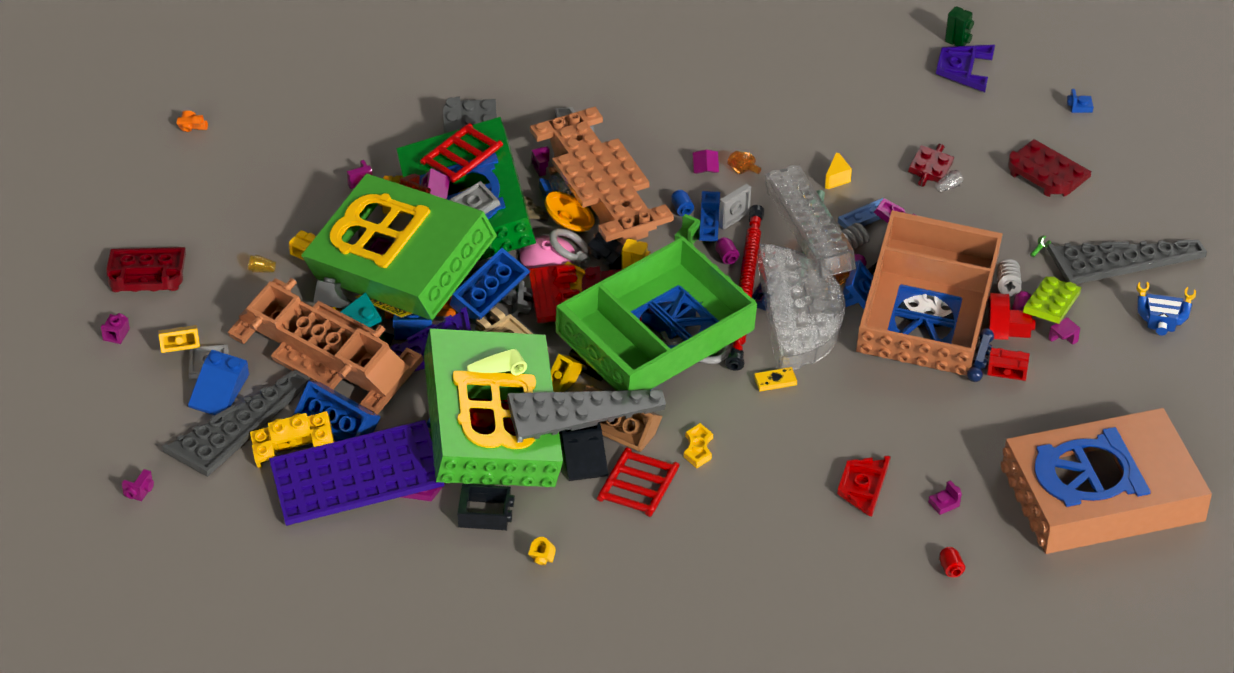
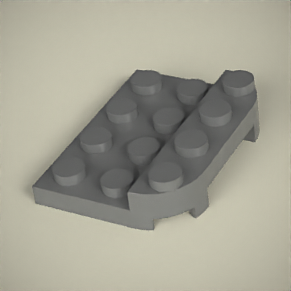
M460 96L448 98L443 107L444 134L461 129L468 123L474 125L497 118L496 99L460 101Z

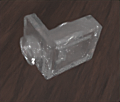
M551 175L548 181L553 192L573 194L561 176Z

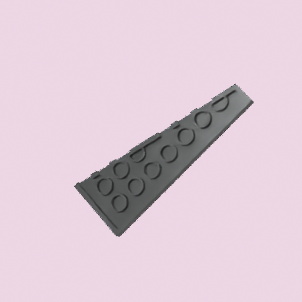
M1178 240L1175 243L1158 241L1156 244H1147L1146 241H1141L1140 244L1102 242L1099 245L1082 243L1079 246H1071L1070 243H1065L1064 246H1053V243L1048 244L1047 248L1066 282L1074 284L1205 258L1207 255V251L1200 240Z
M297 370L290 372L278 379L273 386L260 389L259 394L252 398L250 396L244 399L245 402L238 406L232 405L211 417L208 423L200 426L197 425L193 428L192 432L185 436L181 434L177 437L176 441L169 445L164 444L162 446L163 452L208 477L251 438V431L261 429L301 393L308 381H311L310 377Z
M662 390L508 393L507 395L517 443L532 437L538 439L541 435L549 433L556 435L562 430L573 431L595 426L598 422L606 420L613 422L615 418L623 416L630 418L633 414L637 413L648 414L665 410L666 407Z

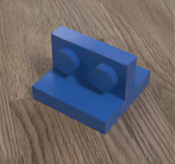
M860 260L853 263L850 275L846 280L839 301L842 308L859 303L863 309L865 308L873 275Z
M415 314L402 318L394 315L395 340L407 339L431 326L433 321Z

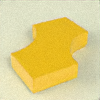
M699 423L685 432V437L690 445L684 451L683 457L695 468L712 459V454L707 445L713 439V433Z

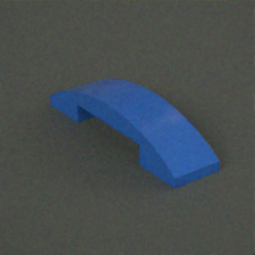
M702 191L699 241H718L720 192Z

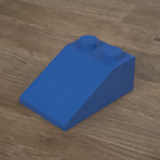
M211 350L202 365L188 407L214 416L231 407L249 376L247 360Z

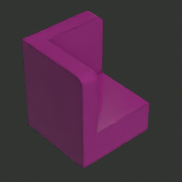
M706 149L693 152L694 173H718V151Z
M1067 317L1060 324L1056 323L1050 327L1048 339L1051 342L1058 338L1066 339L1073 345L1079 340L1080 327Z

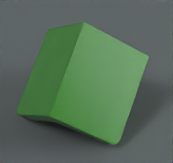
M684 214L682 217V227L675 234V241L684 237L694 244L700 236V220Z

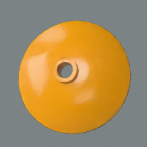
M557 191L551 192L546 196L544 201L546 210L559 226L575 232L589 231L593 227L595 219L588 207L582 208L575 197Z

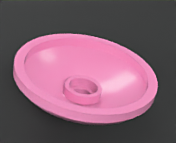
M550 235L535 237V244L522 247L520 250V262L527 269L565 264L567 261L574 264L575 261L563 257L552 247L549 239ZM557 237L559 244L563 248L575 254V250L569 242Z

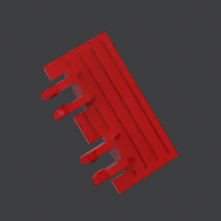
M560 264L528 269L530 270L529 278L537 324L556 321V306L581 293L577 289H570L569 285L577 282L578 279L575 266Z

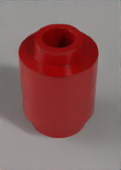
M946 547L940 552L939 560L948 577H959L965 571V564L959 552L953 547Z

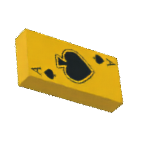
M792 367L754 373V379L759 392L797 385V379Z

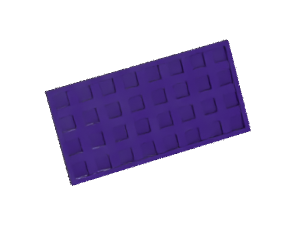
M426 420L269 458L286 526L445 486L444 482H436L433 446Z

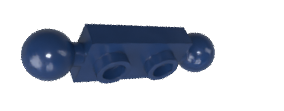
M984 328L980 331L981 344L975 363L967 372L968 379L972 382H978L983 377L981 368L985 369L988 358L985 355L989 356L992 345L989 343L994 340V333L990 328Z

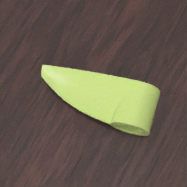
M515 349L486 357L467 366V371L498 373L510 371L515 376L522 374L527 369L526 362Z

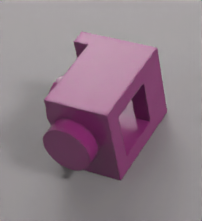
M121 313L109 315L105 324L101 326L103 341L117 344L122 343L130 329L128 318Z

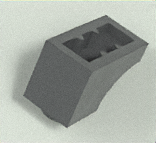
M324 277V280H317L313 303L320 301L328 306L344 309L354 301L349 300L343 294L340 288L341 283L335 282L334 278Z

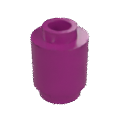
M723 237L716 242V251L723 263L733 264L738 260L740 253L732 240Z

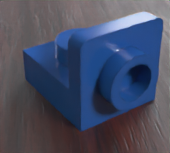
M1071 89V94L1067 96V105L1071 107L1072 113H1093L1094 107L1091 96H1077L1075 89Z

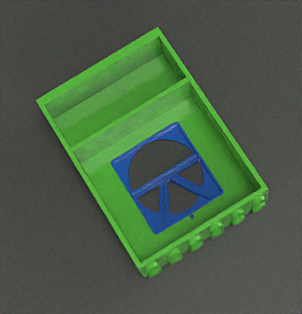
M681 237L557 305L556 333L616 391L651 390L753 331L755 328L757 303L740 286H737L728 275H725L716 264L707 259L705 254L696 249L684 237ZM674 302L669 314L658 303ZM683 303L690 305L700 315V317L675 319ZM649 308L684 342L678 345H666L639 320L641 315ZM683 326H701L699 332L694 336L683 328Z

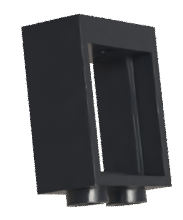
M462 484L457 513L458 527L507 531L508 522H512V510H510V507H514L515 495H511V487ZM470 501L503 503V514L469 512Z

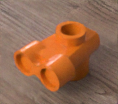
M183 111L182 116L177 118V125L185 132H191L192 129H208V122L204 120L203 115H196L193 111Z

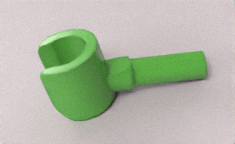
M1042 235L1038 238V245L1030 254L1032 257H1035L1043 247H1048V244H1051L1050 240L1043 244L1046 236Z

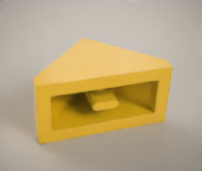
M840 153L835 154L826 173L825 189L851 182L852 168Z

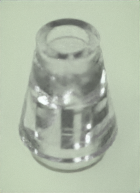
M951 170L935 183V186L941 193L959 187L963 183V177L958 170Z

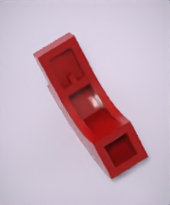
M990 293L988 298V328L993 331L994 339L1008 340L1010 322L1009 294Z

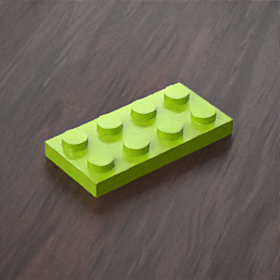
M1046 276L1025 304L1023 313L1060 324L1080 295L1082 287L1076 286L1072 282L1060 281L1056 277Z

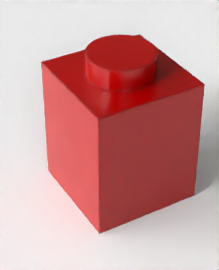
M1010 310L1009 337L1030 338L1031 330L1035 331V319H1032V315L1023 313L1022 310Z

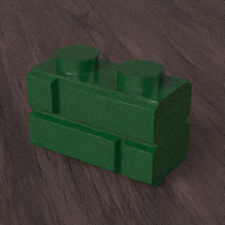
M956 6L948 13L945 42L954 44L956 47L965 46L971 42L973 36L971 29L974 25L972 12Z

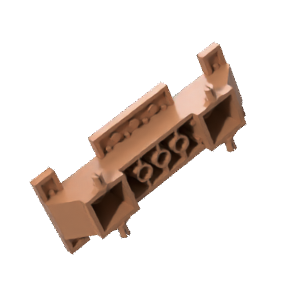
M596 107L531 125L530 132L537 142L550 139L554 152V158H552L554 166L548 168L551 175L554 173L560 174L582 208L591 206L599 218L598 231L606 242L616 239L624 245L627 239L639 240L646 238L649 231L655 230L657 226L674 220V215L666 204L648 209L636 191L648 188L649 180L621 141L617 138L601 143L590 126L603 122V116Z
M277 278L272 282L270 281L239 315L240 319L228 331L229 336L242 344H245L255 331L280 343V346L271 355L273 361L292 371L297 370L310 377L311 381L321 382L332 389L342 379L356 384L369 392L360 405L377 415L424 360L421 354L409 348H406L400 356L395 354L390 349L389 344L379 338L386 330L381 325H378L373 330L320 301L313 307L302 302L299 296L291 292V289L297 284L294 279L290 278L287 283Z

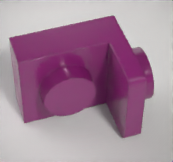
M548 146L532 150L531 164L539 177L546 175L550 153Z
M364 160L360 161V168L347 171L350 189L355 188L366 173L373 175L370 165L367 166Z
M950 480L946 483V489L929 496L928 502L941 515L960 506L962 492Z

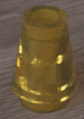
M257 254L255 256L250 255L248 270H252V272H275V261Z

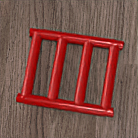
M468 123L420 160V163L422 165L428 164L448 176L452 183H455L503 146V143L500 140L496 142L474 129L471 123ZM468 133L490 147L482 152L460 138ZM454 143L476 156V158L468 162L447 148ZM442 154L463 168L455 173L433 159Z
M626 447L601 488L597 500L600 502L607 500L645 512L647 516L651 517L680 465L677 462L671 464L632 452L630 448ZM627 459L667 470L668 472L665 477L625 466ZM621 472L660 484V486L655 491L616 478ZM614 486L653 499L647 505L609 493V491Z

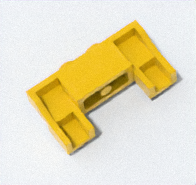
M327 411L307 416V413H298L285 419H276L268 423V427L250 432L254 459L258 468L262 467L261 462L276 457L275 451L280 452L310 443L317 447L334 442Z

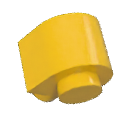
M537 537L532 541L528 555L534 559L535 563L546 565L547 562L553 563L556 549L554 544L547 538Z

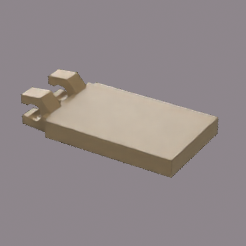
M497 307L490 310L492 314L490 320L494 323L493 325L484 317L481 320L476 319L478 325L475 326V329L477 331L533 334L511 314L505 316Z

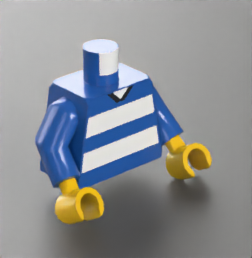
M1140 282L1138 283L1136 290L1140 293V296H1138L1137 311L1142 319L1147 322L1149 329H1155L1158 335H1166L1168 331H1175L1176 326H1180L1189 318L1192 307L1191 300L1196 297V290H1194L1193 295H1188L1187 287L1184 293L1186 298L1184 302V298L1147 294L1145 296L1149 289V283L1146 282V289H1142Z

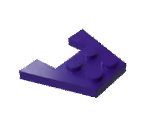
M995 45L942 47L936 74L985 92L988 77L972 75L975 58L992 60Z

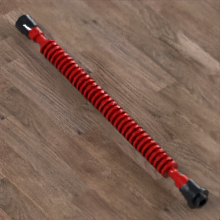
M753 205L750 208V228L746 232L739 286L751 298L761 238L759 227L764 217V208L760 205ZM747 334L732 342L731 352L725 361L728 369L739 371L744 367L742 345L746 342Z

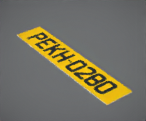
M370 298L374 306L401 318L413 314Z

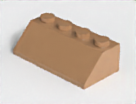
M586 385V388H585L584 391H604V390H602V389H600V388H597V387H595V386ZM654 412L648 414L637 413L633 414L630 418H625L624 416L615 418L613 422L602 421L600 422L602 435L641 452L656 434L663 416Z

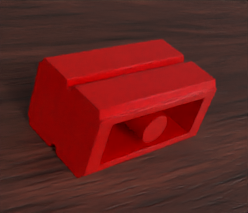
M991 348L987 375L1026 381L1030 353L1004 350L1003 348Z

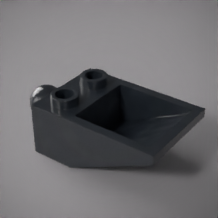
M600 422L595 426L578 430L559 431L569 481L608 476Z

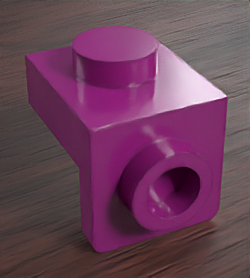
M143 469L134 483L123 480V495L129 499L142 501L154 486L151 471Z

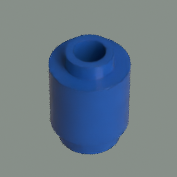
M683 190L675 191L671 196V202L678 215H690L694 210V204L688 193Z

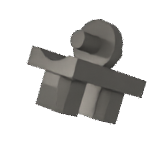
M521 281L517 289H512L502 299L508 305L512 304L513 317H517L519 312L529 314L532 308V302H529L532 298V289L524 287L525 281Z

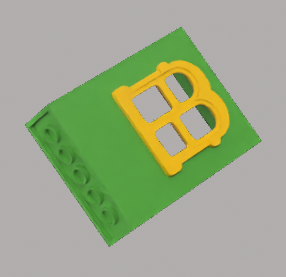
M366 173L301 256L318 280H324V277L334 278L335 282L341 283L340 288L360 295L367 293L371 299L433 321L497 235L484 211ZM378 204L391 208L381 223L375 224L366 221ZM400 211L413 215V218L403 231L399 232L387 228ZM360 227L366 228V231L356 244L348 243ZM375 232L396 239L383 255L363 249Z
M430 329L424 351V364L436 482L555 487L563 463L559 432L556 435L551 433L541 435L538 439L533 437L523 439V442L517 443L516 436L509 434L503 424L504 417H511L510 410H504L501 407V400H507L508 393L553 392L546 335ZM511 349L517 350L527 364L525 372L516 376L510 371L498 373L467 371L468 365ZM468 398L492 399V401H472ZM470 408L493 410L495 419V430L493 433L483 435L472 429Z

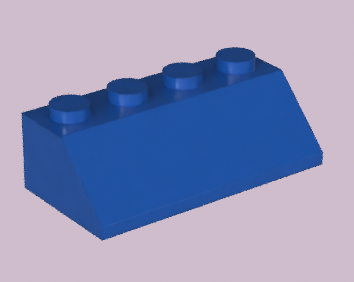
M501 248L452 294L450 306L458 313L461 312V309L467 307L469 318L481 320L530 273V270Z
M308 381L293 414L307 413V416L327 411L335 441L373 433L381 417L323 383Z

